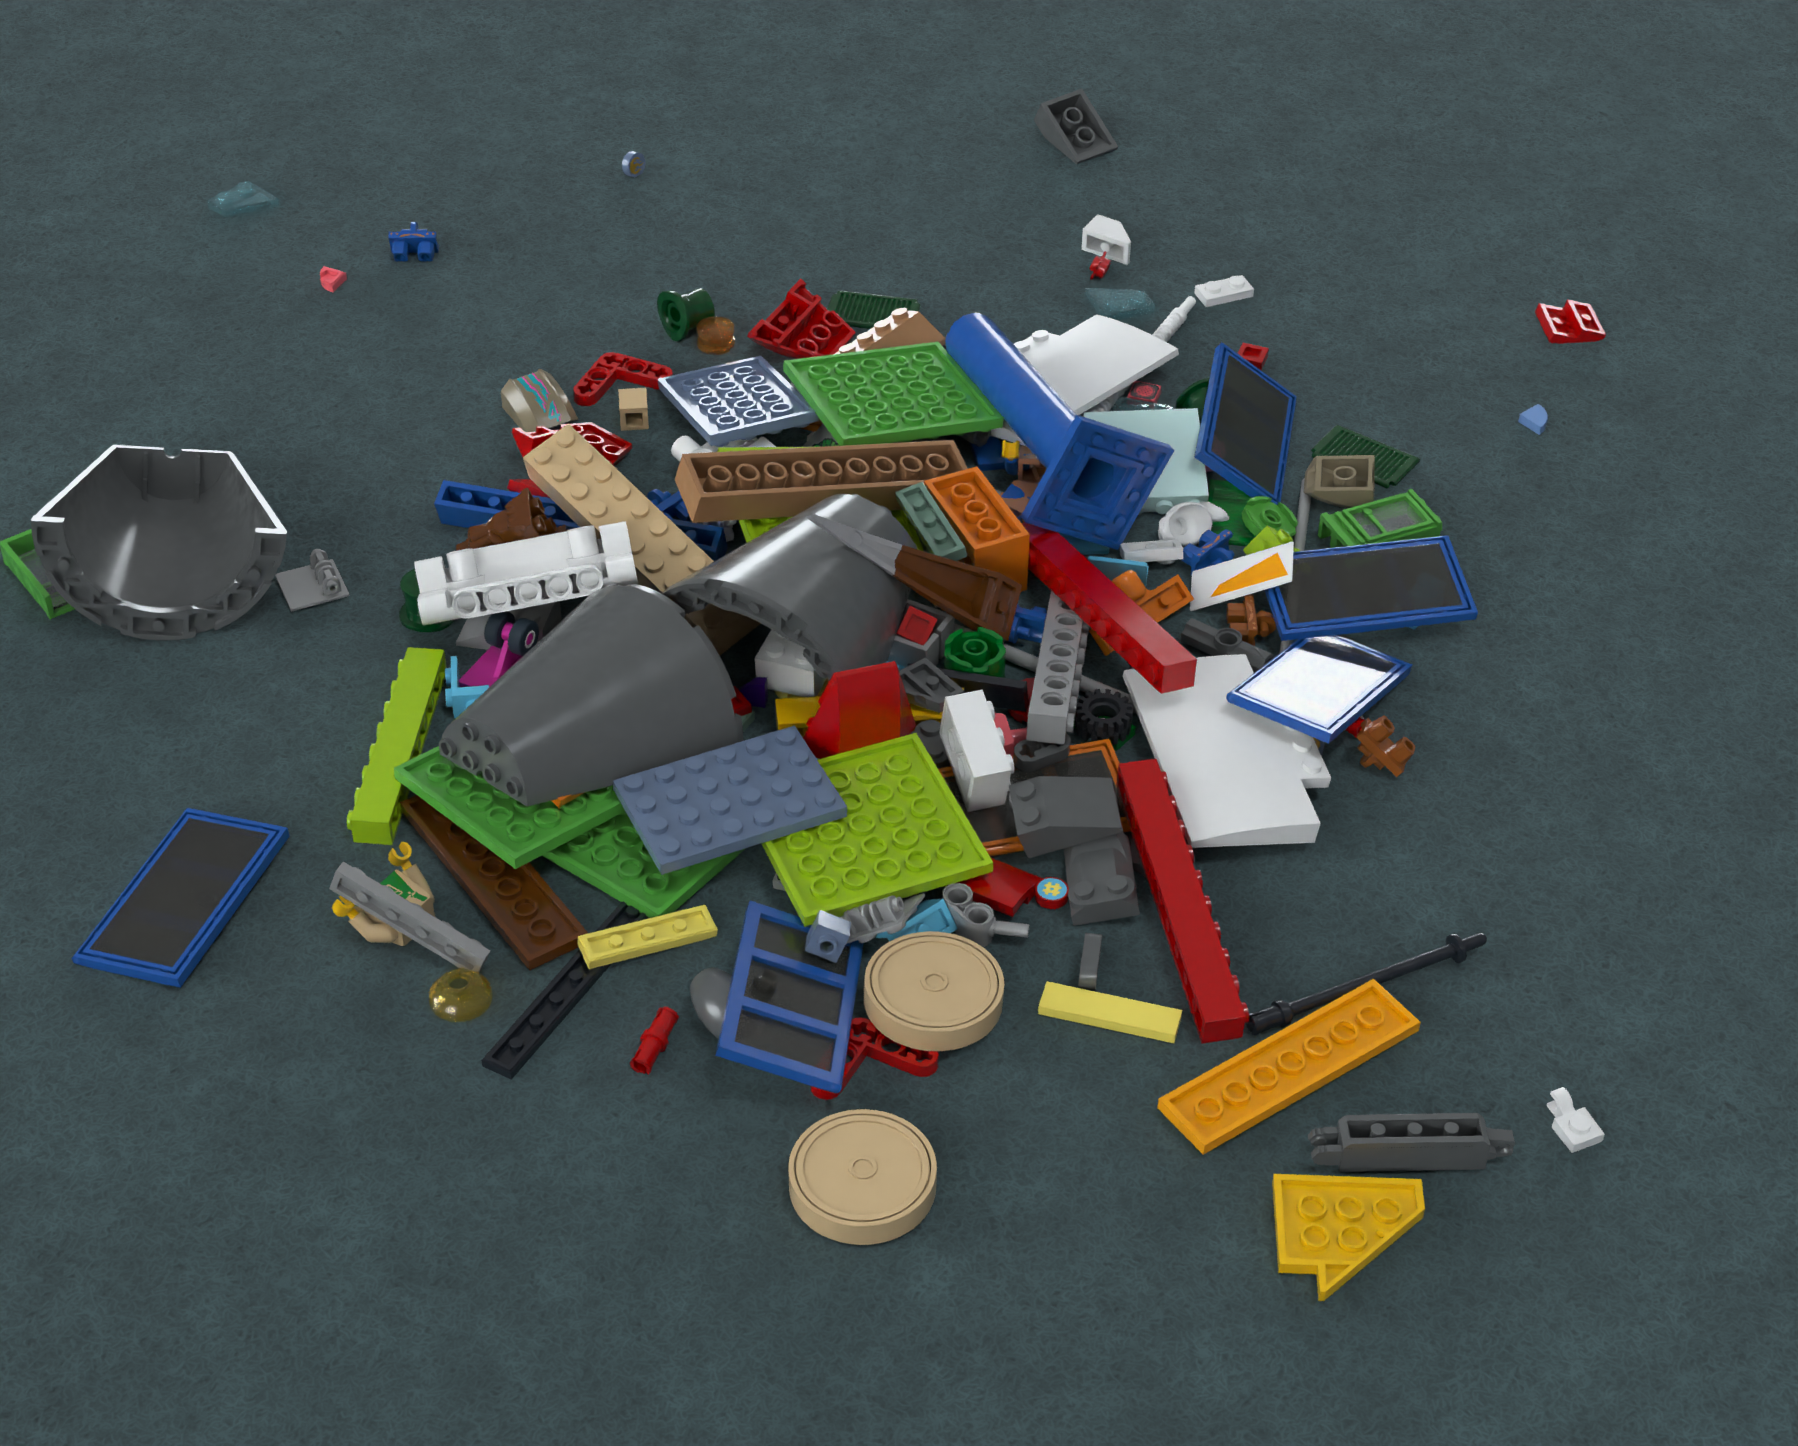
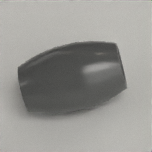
M711 967L704 969L694 977L690 985V994L693 1007L699 1019L708 1031L719 1039L732 975L719 968ZM745 988L744 996L754 999L750 991ZM741 1009L735 1042L750 1046L762 1034V1016Z

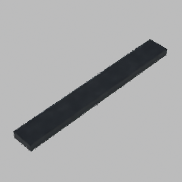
M623 901L596 931L648 919V917L644 913H639V910L631 905L627 906V903ZM579 949L481 1060L482 1066L512 1080L611 964L589 969Z

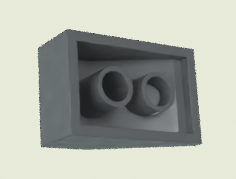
M1082 88L1040 104L1034 118L1036 125L1044 138L1075 164L1117 150L1118 145Z
M1039 776L1009 785L1017 835L1028 859L1123 832L1112 778Z

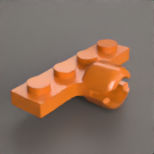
M1127 570L1112 580L1118 588L1157 623L1194 600L1178 574L1154 590H1148L1133 570ZM1093 629L1089 630L1105 656L1115 651Z

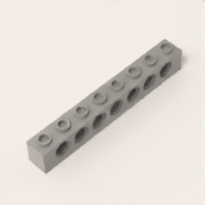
M1052 590L1029 706L1026 740L1065 745L1066 733H1073L1089 625L1055 595Z

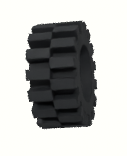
M1095 689L1094 695L1090 691L1086 692L1085 697L1081 696L1078 699L1076 707V733L1082 735L1084 741L1090 738L1091 742L1110 739L1112 745L1118 744V739L1123 742L1126 739V735L1129 736L1131 732L1132 703H1128L1129 699L1126 696L1121 698L1120 692L1116 691L1114 695L1111 694L1110 689H1105V693H1101L1100 689ZM1097 716H1108V717H1111V718H1109V719H1101V718H1098Z

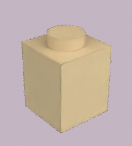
M646 388L618 389L621 431L649 429Z

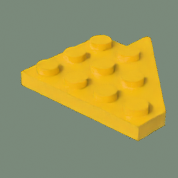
M1273 1174L1272 1189L1278 1273L1316 1274L1318 1301H1325L1423 1218L1425 1203L1422 1179Z

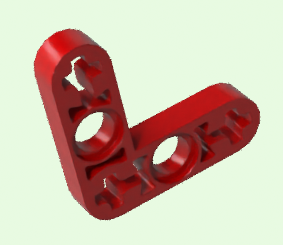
M605 353L600 356L574 386V401L580 406L596 404L617 379L659 390L658 379L672 376V369L665 365L620 353ZM603 378L604 380H598V381H597V380H594V379Z
M862 1017L854 1018L851 1023L847 1055L853 1059L845 1063L841 1091L839 1093H832L811 1086V1092L814 1096L824 1100L837 1097L866 1056L912 1075L928 1077L937 1071L939 1062L938 1051H924L901 1045L882 1034L869 1019ZM833 1043L816 1065L817 1068L829 1071ZM888 1043H894L900 1046V1049L895 1052H887L882 1047ZM924 1057L929 1058V1060H928V1059H924L922 1062H918V1061H917V1060H922Z

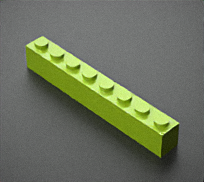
M408 647L404 659L399 660L398 678L393 680L391 684V699L384 704L383 722H379L377 725L376 743H372L370 746V761L368 765L363 767L361 788H356L354 796L355 806L353 810H349L347 815V829L352 830L353 841L356 843L393 845L402 816L400 802L407 799L410 789L395 779L394 768L422 753L445 680V668L447 666L445 651L442 649Z

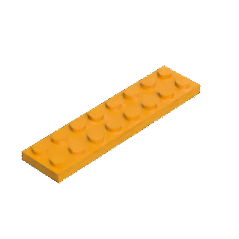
M1372 979L1160 1097L1157 1108L1204 1155L1419 1031L1421 1022L1375 979Z

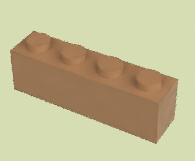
M899 308L892 311V315L885 320L876 322L869 331L859 334L856 337L857 339L850 344L840 347L839 351L835 354L939 342L943 346L946 344V338L920 312Z

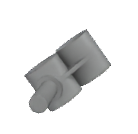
M953 883L944 888L942 899H944L958 929L954 932L957 935L970 939L982 947L991 943L994 934L1028 938L1029 924L996 921L990 906L984 903L973 902V891L966 884Z

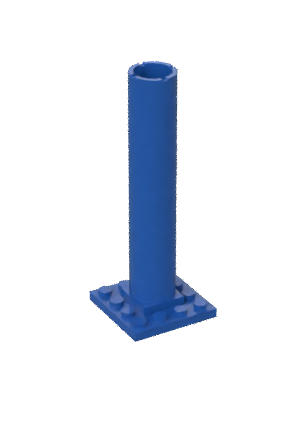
M980 313L962 316L954 322L949 333H947L945 339L947 352L1046 468L1044 475L1020 517L1025 523L1118 550L1175 450L1169 444L1075 414L989 317Z

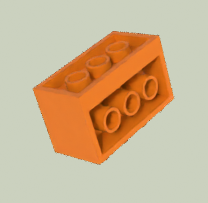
M976 466L925 480L924 485L966 548L967 557L957 561L999 572L1021 584V592L1027 590L1030 534L981 470Z

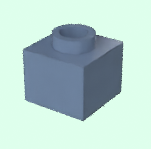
M819 910L806 936L805 951L837 963L850 937L851 922Z

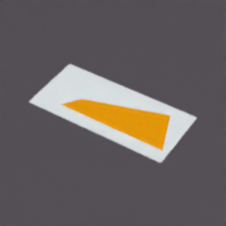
M1292 541L1193 571L1191 595L1194 600L1190 602V611L1292 582L1294 542Z

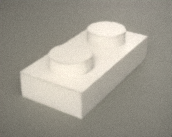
M1241 275L1196 285L1194 293L1205 307L1253 297L1254 288Z
M1178 539L1120 544V555L1123 560L1157 561L1160 564H1171L1175 560L1183 559V547Z

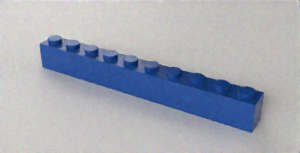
M443 480L434 505L441 524L469 528L485 524L496 513L506 510L505 505L520 493ZM533 495L534 498L539 497L545 510L544 514L547 518L551 517L557 527L564 524L569 530L580 527L551 498ZM670 519L713 561L725 556L728 547L723 527Z

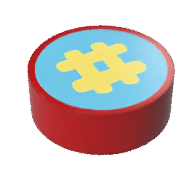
M1056 877L1043 878L1035 886V900L1040 906L1047 909L1061 908L1068 901V885L1065 881Z

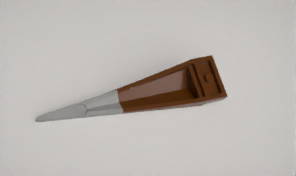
M816 514L806 516L811 522L973 631H976L977 627H983L999 634L1003 638V642L1009 640L1022 588L1021 584L999 572L898 544Z

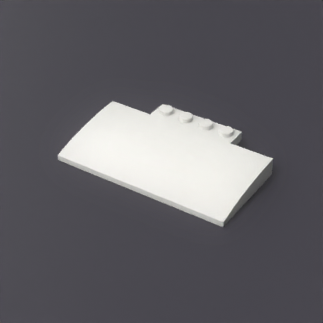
M1097 314L1060 336L1048 333L1046 330H1039L1032 333V336L1014 344L1077 415L1082 414L1179 355L1178 348L1134 326ZM1004 419L1003 428L991 430V436L1013 443L1017 440L1020 441V445L1026 446Z
M1246 654L1196 658L1194 687L1163 694L1158 692L1134 668L1124 670L1123 679L1154 758L1157 759L1160 770L1165 771L1167 774L1168 793L1175 797L1177 805L1176 814L1178 819L1184 823L1185 836L1192 848L1315 843L1321 823L1305 788H1328L1331 776L1313 737L1227 701V694L1254 674ZM1261 688L1252 693L1256 697L1302 715L1293 696L1284 693L1263 694Z

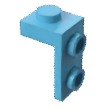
M451 656V668H445L446 686H451V688L445 689L446 706L453 707L454 718H457L489 688V685L460 687L457 656Z

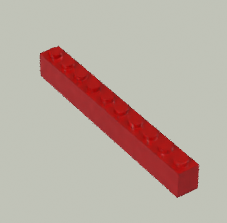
M1025 522L1021 523L1030 534L1028 569L1051 589L1055 595L1069 606L1161 694L1194 687L1197 659L1058 532Z
M1157 759L1119 763L1116 787L1201 1044L1242 1038L1244 1025L1249 1022L1248 1007L1245 1002L1240 1001L1238 978L1236 975H1231L1229 952L1227 948H1222L1220 926L1217 921L1213 922L1211 901L1208 895L1204 896L1203 880L1200 870H1195L1192 846L1190 844L1186 845L1185 826L1182 820L1177 819L1176 800L1174 795H1169L1167 774L1165 771L1160 770Z

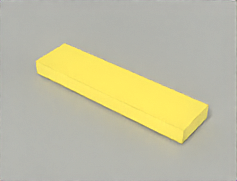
M701 905L578 936L577 944L588 968L592 969L717 936L718 929L706 905Z
M1048 981L1038 1006L1039 1015L1169 1043H1175L1182 1018V1010Z

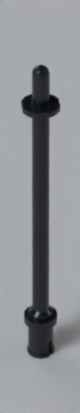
M1453 933L1446 937V945L1291 1003L1278 999L1273 1001L1270 1007L1249 1013V1022L1246 1023L1247 1028L1252 1032V1035H1258L1260 1032L1277 1026L1284 1028L1291 1024L1293 1016L1331 1003L1372 979L1382 984L1452 958L1456 963H1461L1466 960V952L1485 945L1487 937L1483 933H1476L1461 939L1457 934Z

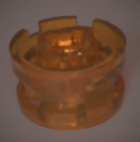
M708 317L701 320L697 324V346L699 350L706 354L711 352L717 353V355L730 352V349L735 346L733 322L724 317Z

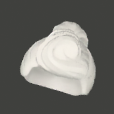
M1210 502L1180 503L1173 506L1166 513V516L1159 521L1158 537L1159 540L1178 539L1182 546H1187L1189 543L1195 545L1199 542L1204 532L1207 530L1211 531L1213 522L1227 521L1229 516L1222 508Z

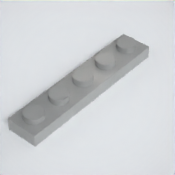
M342 862L338 867L330 885V890L470 975L477 977L490 953V950L483 947L479 941L470 939L455 930L448 922L441 921L424 911L420 905L409 902L396 894L390 887L381 885L366 876L362 870L352 867L345 862Z

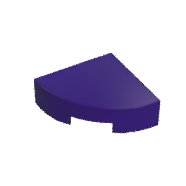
M767 677L753 678L751 682L739 688V691L749 701L751 706L766 707L768 702Z

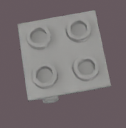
M314 549L311 552L310 565L275 574L291 611L350 596L333 559L328 560L327 553L321 549Z
M922 893L903 900L900 897L889 896L871 902L870 905L864 904L845 911L844 915L840 916V918L851 922L850 937L847 943L857 940L859 943H865L876 937L879 933L887 931L888 934H893L900 931L906 926L905 922L918 910L917 906L923 900L925 894Z

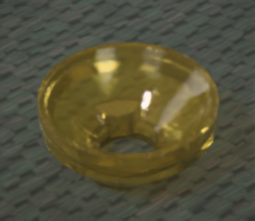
M465 968L451 970L442 974L433 982L429 991L431 1010L439 1018L450 1022H465L481 1016L490 1007L493 998L492 989L487 978L479 972ZM456 979H465L469 982L467 986L460 989L449 986Z

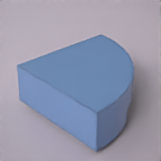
M1537 404L1519 414L1518 422L1540 435L1545 430L1548 415L1546 410Z

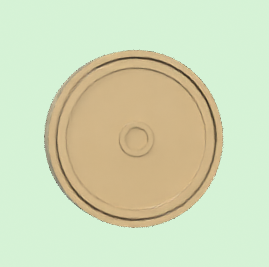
M927 931L903 935L886 943L876 951L866 967L864 1007L870 1021L889 1039L913 1049L949 1051L971 1045L985 1037L995 1027L1002 1012L1004 976L1001 967L996 959L981 945L956 934Z
M856 1109L829 1115L810 1126L796 1141L790 1154L789 1193L793 1207L799 1217L811 1229L831 1240L854 1245H871L896 1239L920 1224L930 1211L935 1199L937 1162L933 1148L925 1135L917 1127L894 1114L878 1110Z

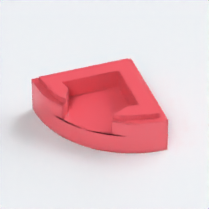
M325 266L320 271L322 287L332 293L347 280L346 272Z

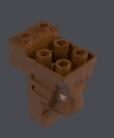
M525 488L518 496L505 505L506 510L496 513L485 524L469 527L468 539L457 544L456 551L565 532L569 529L565 524L557 527L551 517L547 518L539 497L534 498L529 489Z

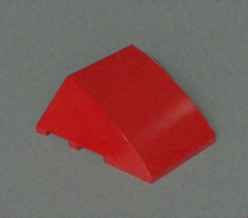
M800 278L788 291L786 299L766 320L761 319L748 333L747 337L770 351L790 358L801 359L833 355L839 351L840 347L847 345L856 332L835 311L827 310L820 303L822 298L817 294L813 296L805 288L806 283Z
M592 422L570 424L613 466H616L632 449V443ZM561 424L560 430L567 424ZM536 426L535 432H525L520 427L513 428L512 435L522 457H524L559 430H550L545 426Z
M892 661L833 673L818 701L820 708L815 717H810L806 723L808 729L803 739L814 756L822 759L911 734L916 723L896 662Z

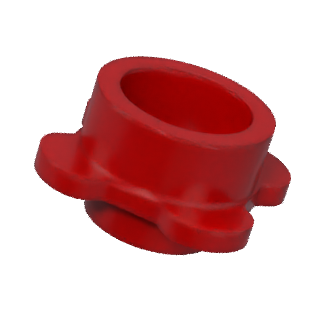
M1104 251L1101 258L1096 256L1089 268V270L1093 271L1090 277L1091 280L1095 276L1102 279L1108 271L1112 260L1106 258V251Z

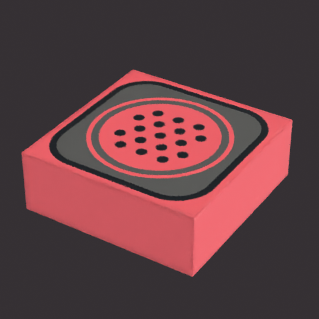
M1135 381L1128 394L1127 404L1154 409L1161 394V386Z

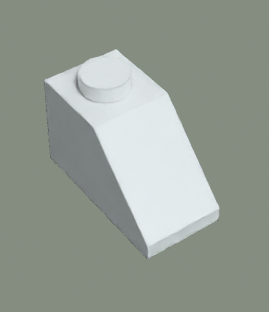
M1097 214L1083 228L1082 250L1102 256L1104 251H1106V258L1128 265L1130 263L1131 240L1120 221Z

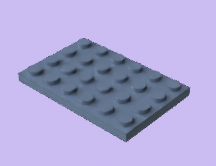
M762 356L658 379L659 390L711 446L722 447L728 445L731 441L739 439L752 440L757 435L765 433L778 434L783 429L791 427L804 428L812 422L819 421L815 411L809 406L803 396Z
M795 725L613 780L615 794L661 875L847 817V805Z

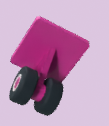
M508 611L491 614L485 626L484 638L492 646L461 677L459 686L489 685L490 687L536 645L539 636L538 624L527 618H520L515 622L514 615Z

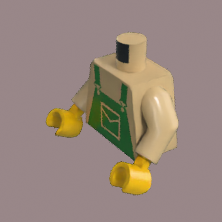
M401 842L399 849L404 857L398 856L392 848L388 859L392 865L401 866L403 871L400 872L396 869L380 884L390 887L396 894L411 903L420 905L424 911L435 917L433 907L435 899L431 889L417 865H412L409 861L412 853L410 845L406 842ZM339 896L340 900L336 899L332 905L334 914L339 917L348 916L350 918L348 922L368 942H392L405 946L412 940L342 896Z

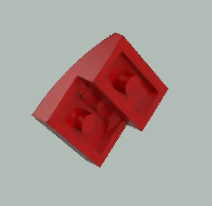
M1567 299L1563 308L1539 303L1535 310V314L1546 337L1551 343L1595 342L1604 339L1606 336L1591 304Z
M991 858L993 861V872L956 882L966 884L973 891V901L987 904L992 909L1013 917L1022 903L1029 904L1035 895L1036 884L1043 878Z

